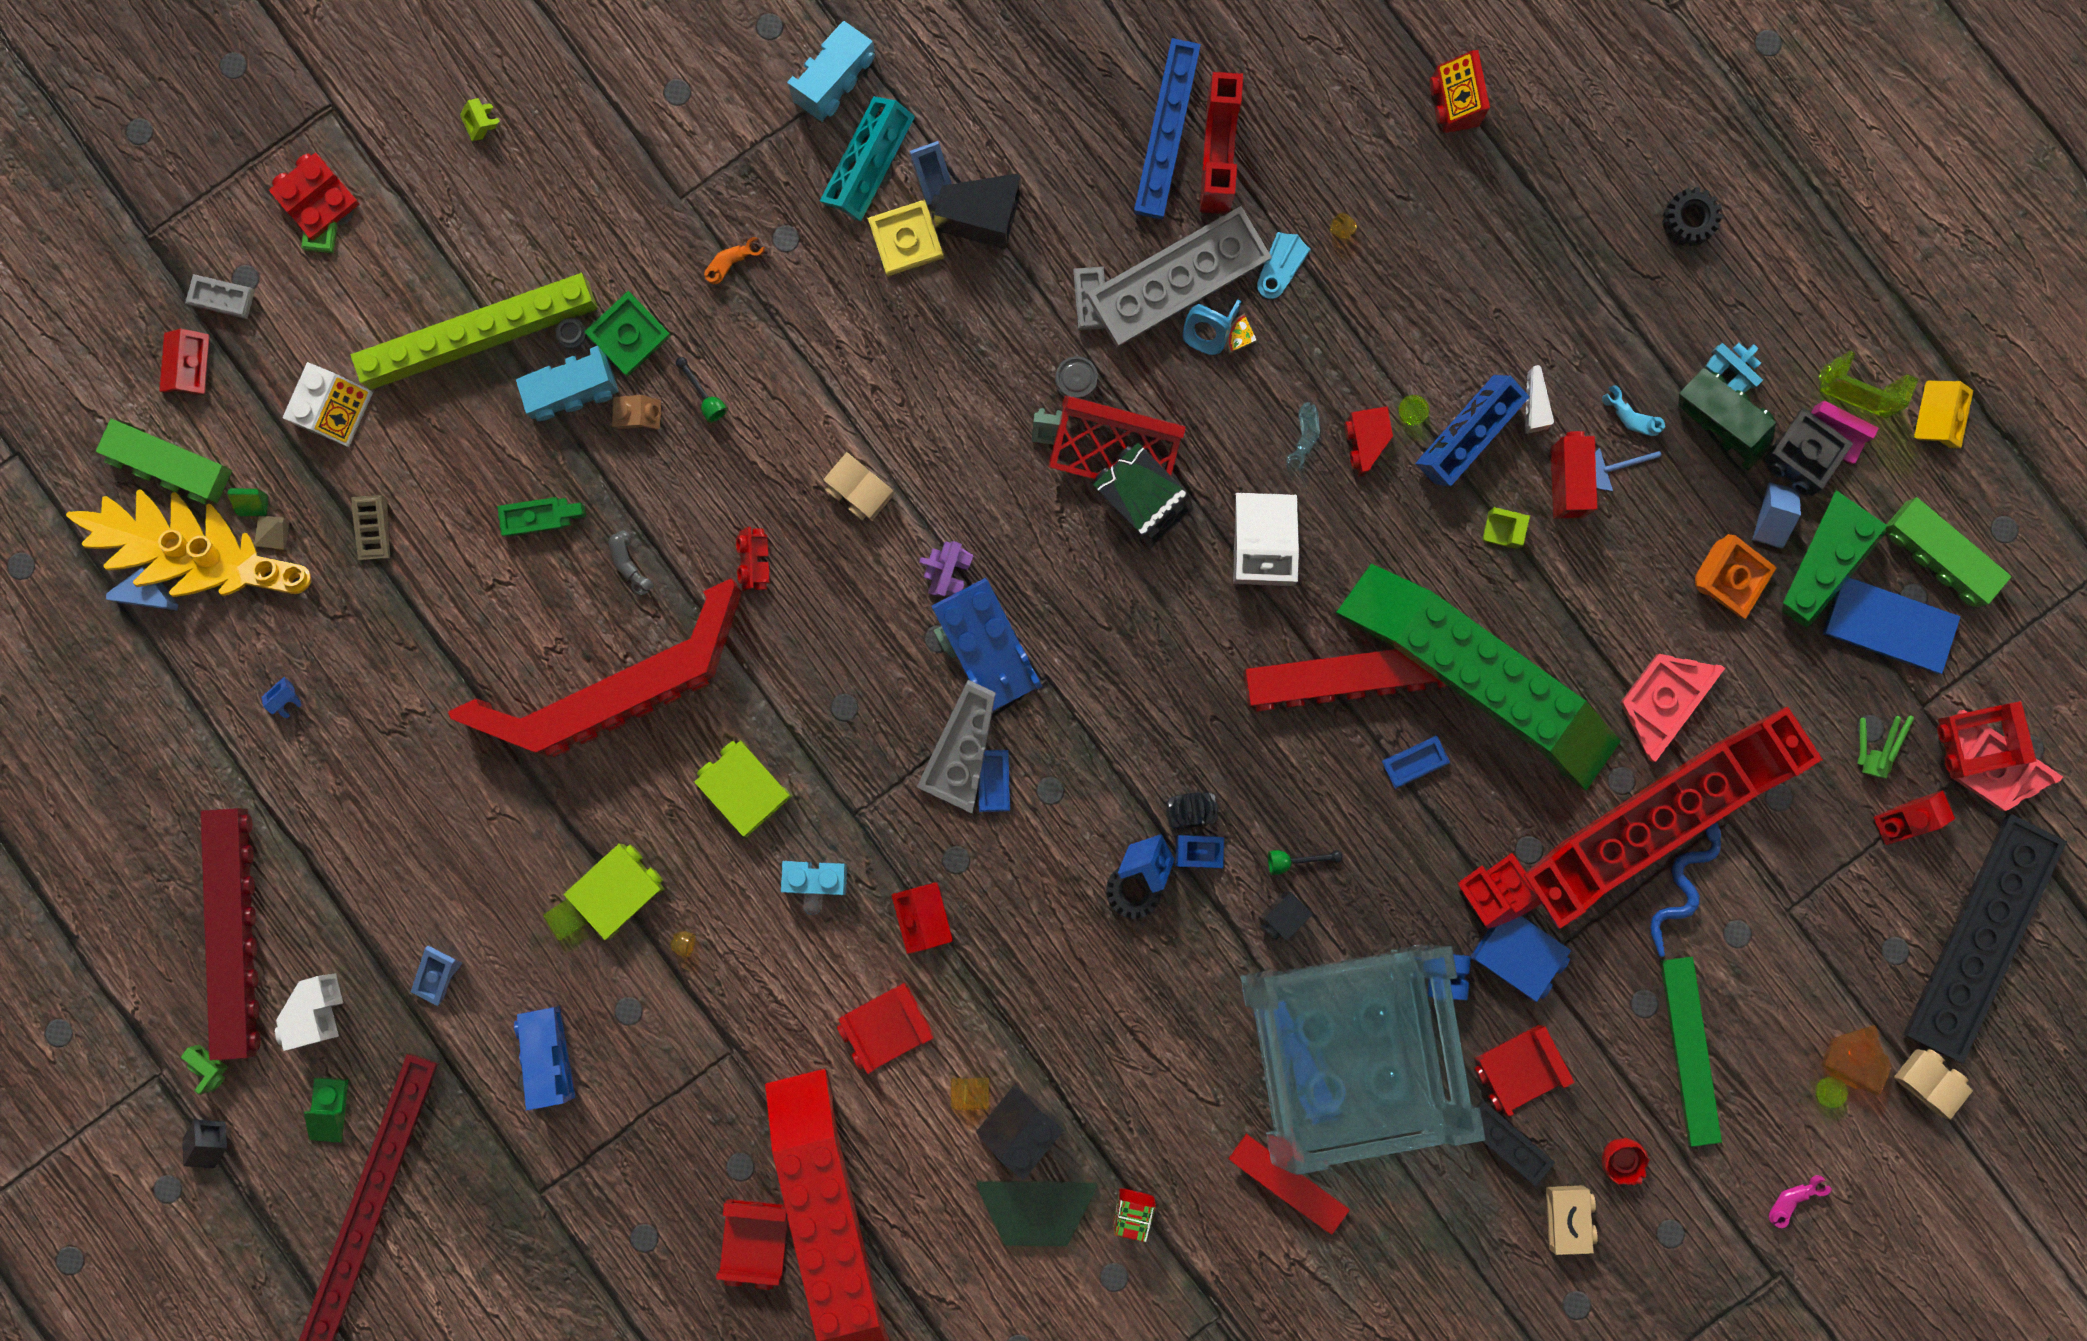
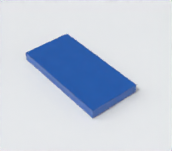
M1849 578L1835 595L1823 634L1929 672L1942 674L1961 616Z

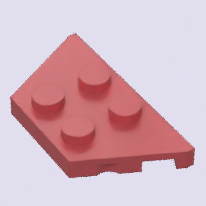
M1657 654L1620 702L1651 762L1658 760L1725 670L1723 666L1700 663L1690 659H1679L1664 654Z
M1959 710L1957 714L1966 713L1967 711ZM1986 724L1958 731L1964 759H1973L2008 751L2005 737ZM2036 759L2037 762L2010 766L1969 775V777L1955 778L1954 780L1998 810L2007 811L2018 805L2022 800L2038 794L2040 790L2061 781L2063 776Z

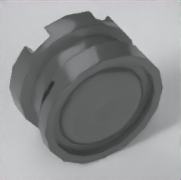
M1080 356L1068 357L1062 361L1057 368L1055 377L1056 388L1063 398L1064 396H1071L1083 400L1090 398L1097 386L1098 374L1096 367L1090 360Z

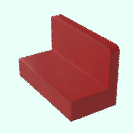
M181 328L164 333L160 392L179 391L195 395L205 394L209 334Z
M935 882L891 894L907 954L952 942L953 939L938 883Z

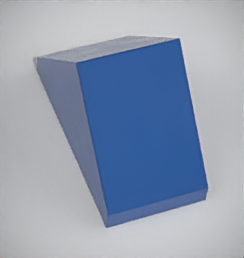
M1176 836V867L1223 868L1224 837Z

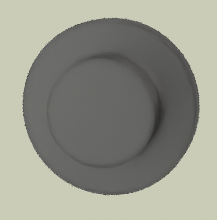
M566 318L558 324L556 338L566 348H577L586 339L587 335L584 332L586 328L580 320Z

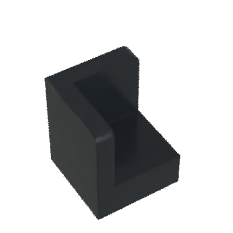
M193 1120L182 1139L183 1166L216 1167L227 1149L225 1121Z

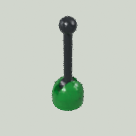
M678 357L675 362L676 366L683 369L703 398L701 404L703 416L708 423L719 420L727 413V406L721 399L709 397L687 366V359L685 357Z
M1282 850L1268 851V867L1271 875H1280L1286 873L1292 864L1327 860L1338 863L1342 860L1343 855L1340 851L1335 850L1331 854L1290 858Z

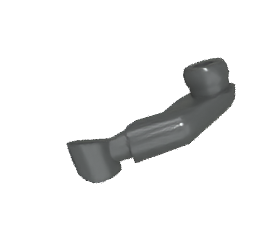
M621 530L611 535L608 541L614 566L628 581H632L631 587L636 595H645L655 585L648 578L641 576L638 573L637 567L630 561L626 546L630 544L631 538L626 531Z

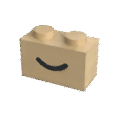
M1585 1186L1546 1187L1549 1250L1555 1255L1593 1253V1244H1597L1596 1226L1592 1225L1591 1213H1595L1596 1210L1594 1194H1590V1189Z

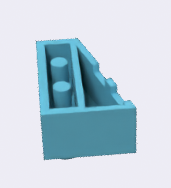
M845 21L822 43V51L816 59L809 58L804 63V67L807 70L800 78L796 79L792 76L787 82L793 102L821 122H823L827 115L831 117L836 112L840 101H838L844 92L849 93L853 89L858 79L856 77L862 68L867 69L875 57L873 41Z

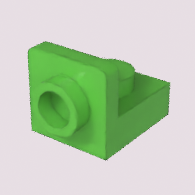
M201 1045L188 1047L180 1057L188 1063L186 1066L191 1072L198 1076H205L194 1090L197 1094L201 1095L209 1091L214 1092L224 1081L225 1077L222 1075L228 1066L220 1060L209 1061V1052Z

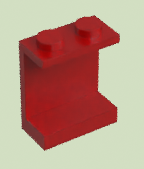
M906 982L838 1018L840 1025L837 1026L840 1036L845 1043L851 1042L855 1050L851 1054L858 1069L862 1070L864 1068L867 1074L912 1048L934 1038V1034Z
M1537 1025L1474 1058L1477 1064L1474 1067V1071L1482 1085L1487 1083L1492 1093L1488 1098L1497 1113L1501 1111L1502 1114L1508 1117L1514 1114L1513 1109L1557 1086L1565 1088L1575 1083L1547 1028L1543 1025Z
M728 1199L724 1203L723 1209L725 1226L720 1269L716 1274V1280H724V1285L734 1287L742 1286L743 1282L755 1283V1288L771 1290L774 1285L779 1286L782 1281L788 1226L785 1205Z

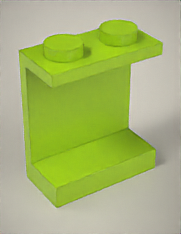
M740 740L737 744L732 741L720 751L722 757L717 762L712 764L710 761L697 772L699 778L694 782L743 837H748L784 805L792 795L785 787L780 785L753 755L745 742Z
M618 844L563 894L604 940H609L619 932L618 929L654 895L665 890L660 884L663 881L662 877L652 867L648 870L640 862L643 858L642 855L631 844L627 847L625 844Z

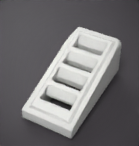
M1540 365L1533 366L1527 375L1526 393L1530 397L1526 401V434L1547 430L1554 423Z

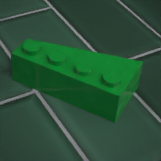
M1836 490L1785 597L1782 612L1808 629L1885 536L1887 525Z

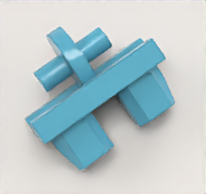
M1738 342L1733 347V350L1741 356L1739 358L1727 346L1721 343L1712 351L1714 355L1708 361L1705 369L1711 373L1716 372L1721 375L1729 368L1736 376L1727 385L1735 391L1740 390L1745 393L1750 388L1757 387L1763 379L1745 363L1747 362L1754 369L1761 364L1753 356L1758 347L1753 344L1747 350Z

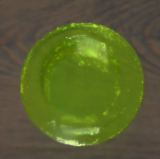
M1409 395L1400 402L1398 413L1401 420L1406 424L1419 425L1427 418L1429 406L1423 397Z
M1825 1077L1818 1082L1815 1095L1821 1105L1828 1108H1838L1845 1103L1848 1091L1842 1080L1836 1077Z

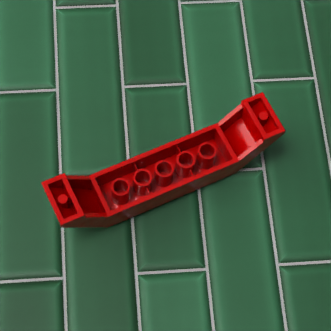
M732 578L703 591L706 600L690 639L523 718H517L493 710L489 702L479 699L471 700L448 711L449 717L452 720L535 753L546 756L552 755L553 758L561 756L570 751L569 745L578 742L581 745L596 739L598 737L597 732L603 729L613 731L626 724L624 719L635 715L637 718L643 717L653 712L652 706L664 702L667 705L682 698L681 692L692 689L695 692L708 686V680L715 677L742 591Z
M1784 707L1713 744L1558 844L1527 871L1524 877L1557 928L1560 929L1584 914L1592 904L1614 887L1754 797L1800 775L1823 759L1789 707Z
M824 1068L765 1083L772 1154L816 1341H890L881 1318L839 1142L833 1095L827 1070Z

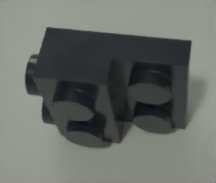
M1802 408L1786 431L1776 440L1763 461L1769 464L1767 468L1770 473L1777 477L1785 476L1792 481V487L1796 492L1802 495L1809 494L1813 496L1824 488L1853 443L1810 411Z

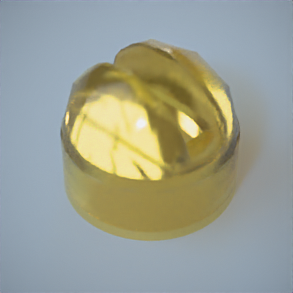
M1342 212L1332 220L1330 232L1340 239H1349L1351 234L1356 233L1357 225L1351 216Z
M687 931L675 933L673 940L670 941V947L673 952L680 956L689 957L695 946V933Z

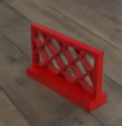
M1064 396L1063 410L1048 465L1049 468L1095 479L1100 472H1091L1085 460L1100 452L1107 466L1111 468L1115 463H1110L1103 449L1118 441L1124 450L1127 447L1121 438L1131 432L1139 434L1144 443L1142 447L1144 449L1147 448L1149 454L1160 465L1167 461L1165 470L1171 476L1180 440L1184 437L1186 426L1071 396ZM1069 416L1080 418L1086 428L1085 431L1071 438L1066 429ZM1086 420L1096 422V424L1090 427ZM1103 424L1108 425L1115 438L1100 445L1093 430ZM1116 428L1123 429L1126 431L1119 435ZM1089 433L1097 448L1082 457L1074 442ZM1065 435L1068 441L1062 444L1063 436ZM1144 435L1154 437V439L1148 442ZM1159 440L1172 442L1169 455L1158 460L1151 445ZM1071 445L1078 460L1068 466L1057 463L1060 450ZM1081 463L1085 470L1074 467Z

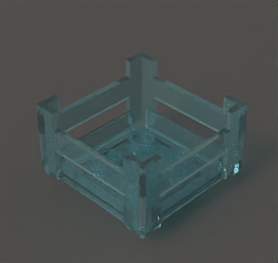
M1416 945L1392 949L1391 953L1285 971L1269 970L1240 975L1245 1007L1254 1008L1274 1128V1131L1266 1132L1271 1164L1300 1175L1329 1169L1328 1165L1442 1144L1458 1146L1485 1141L1480 1108L1471 1106L1450 979L1457 978L1452 946ZM1424 978L1431 979L1451 1101L1445 1100ZM1411 1132H1422V1134H1416L1411 1136H1405L1400 1138H1394L1323 1152H1307L1312 1150H1318L1323 1148H1329L1334 1146H1340Z

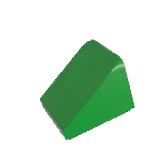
M228 489V497L238 516L258 517L267 515L268 495L259 489Z

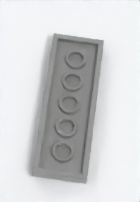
M1242 206L1091 290L1086 294V297L1115 346L1119 347L1270 261L1272 257Z

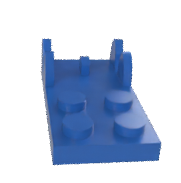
M987 578L931 606L968 679L996 693L993 711L1034 689L1042 688V684L1034 672Z

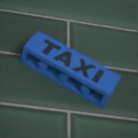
M1493 375L1415 464L1434 484L1451 487L1530 396L1512 376Z

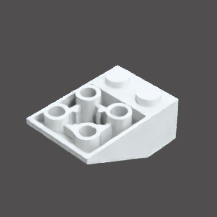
M1236 493L1233 584L1294 586L1298 582L1299 559L1297 495Z

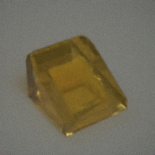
M952 1077L951 1108L957 1110L989 1109V1078Z

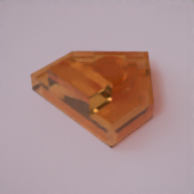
M1875 1025L1832 1038L1821 1064L1822 1067L1831 1071L1830 1076L1856 1090L1863 1088L1874 1095L1882 1093L1892 1068L1889 1058L1884 1054L1878 1037L1880 1036Z

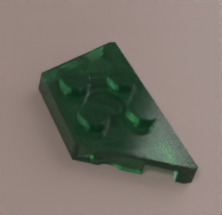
M977 1180V1188L1004 1245L1067 1246L1097 1188V1183Z

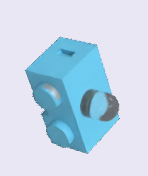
M782 861L781 892L804 893L803 907L807 914L816 915L821 911L823 894L846 895L848 864L819 863V869L811 868L812 862Z

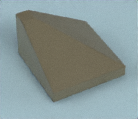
M258 516L254 546L285 550L290 520L284 517Z

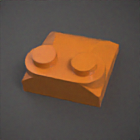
M1728 534L1713 545L1696 574L1695 585L1700 593L1711 596L1742 619H1746L1777 567L1736 535Z

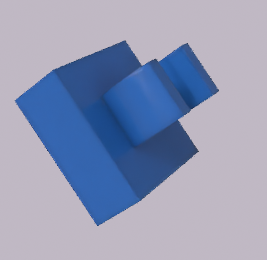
M285 677L261 697L263 707L273 715L278 710L279 714L284 718L290 716L288 710L284 708L287 702H293L297 707L301 706V700L295 694L293 684Z

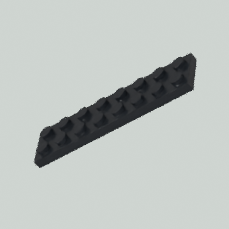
M2006 814L1903 1033L1904 1036L1958 1063H1964L2067 841L2013 814Z

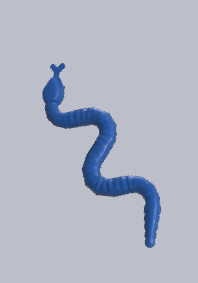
M1714 823L1706 828V836L1711 842L1709 850L1686 852L1674 859L1671 867L1673 881L1686 894L1688 899L1684 906L1661 909L1652 917L1650 925L1651 936L1660 957L1665 956L1662 931L1660 929L1661 923L1666 919H1683L1692 916L1699 907L1700 895L1695 886L1684 875L1683 869L1688 864L1709 862L1718 856L1721 850V830L1718 823Z

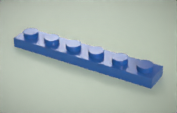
M1175 38L1171 39L1134 214L1161 220L1164 218L1201 44Z

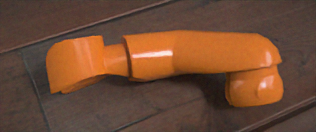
M752 237L742 247L738 245L720 251L704 272L705 280L711 284L720 283L733 263L744 260L745 256L750 254L761 256L765 252V247L763 246L758 252L754 253L751 245L759 238Z

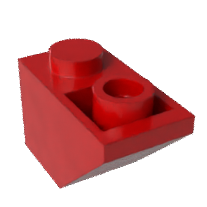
M1388 406L1351 412L1348 421L1344 423L1347 440L1352 439L1354 450L1350 451L1352 469H1357L1358 477L1365 476L1393 437Z
M1942 790L1909 801L1873 818L1885 845H1889L1941 829L1953 821L1955 816Z

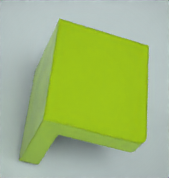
M1494 507L1488 512L1483 541L1519 549L1524 545L1530 516Z

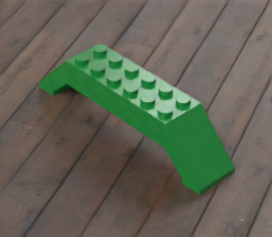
M1372 563L1336 612L1337 615L1358 630H1362L1394 647L1540 751L1560 771V774L1584 791L1588 789L1621 742L1582 697L1434 592Z

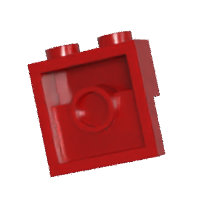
M316 152L312 155L304 154L299 157L295 163L297 167L289 174L281 173L277 175L272 181L273 187L269 189L270 193L312 241L328 230L327 226L333 222L337 223L360 204Z

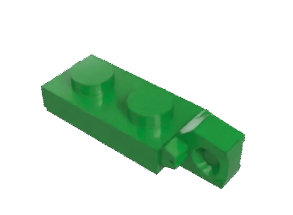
M558 497L497 506L502 537L563 529L564 527L571 526L570 519L586 517L585 505H582L581 502L568 504L566 498L560 499Z

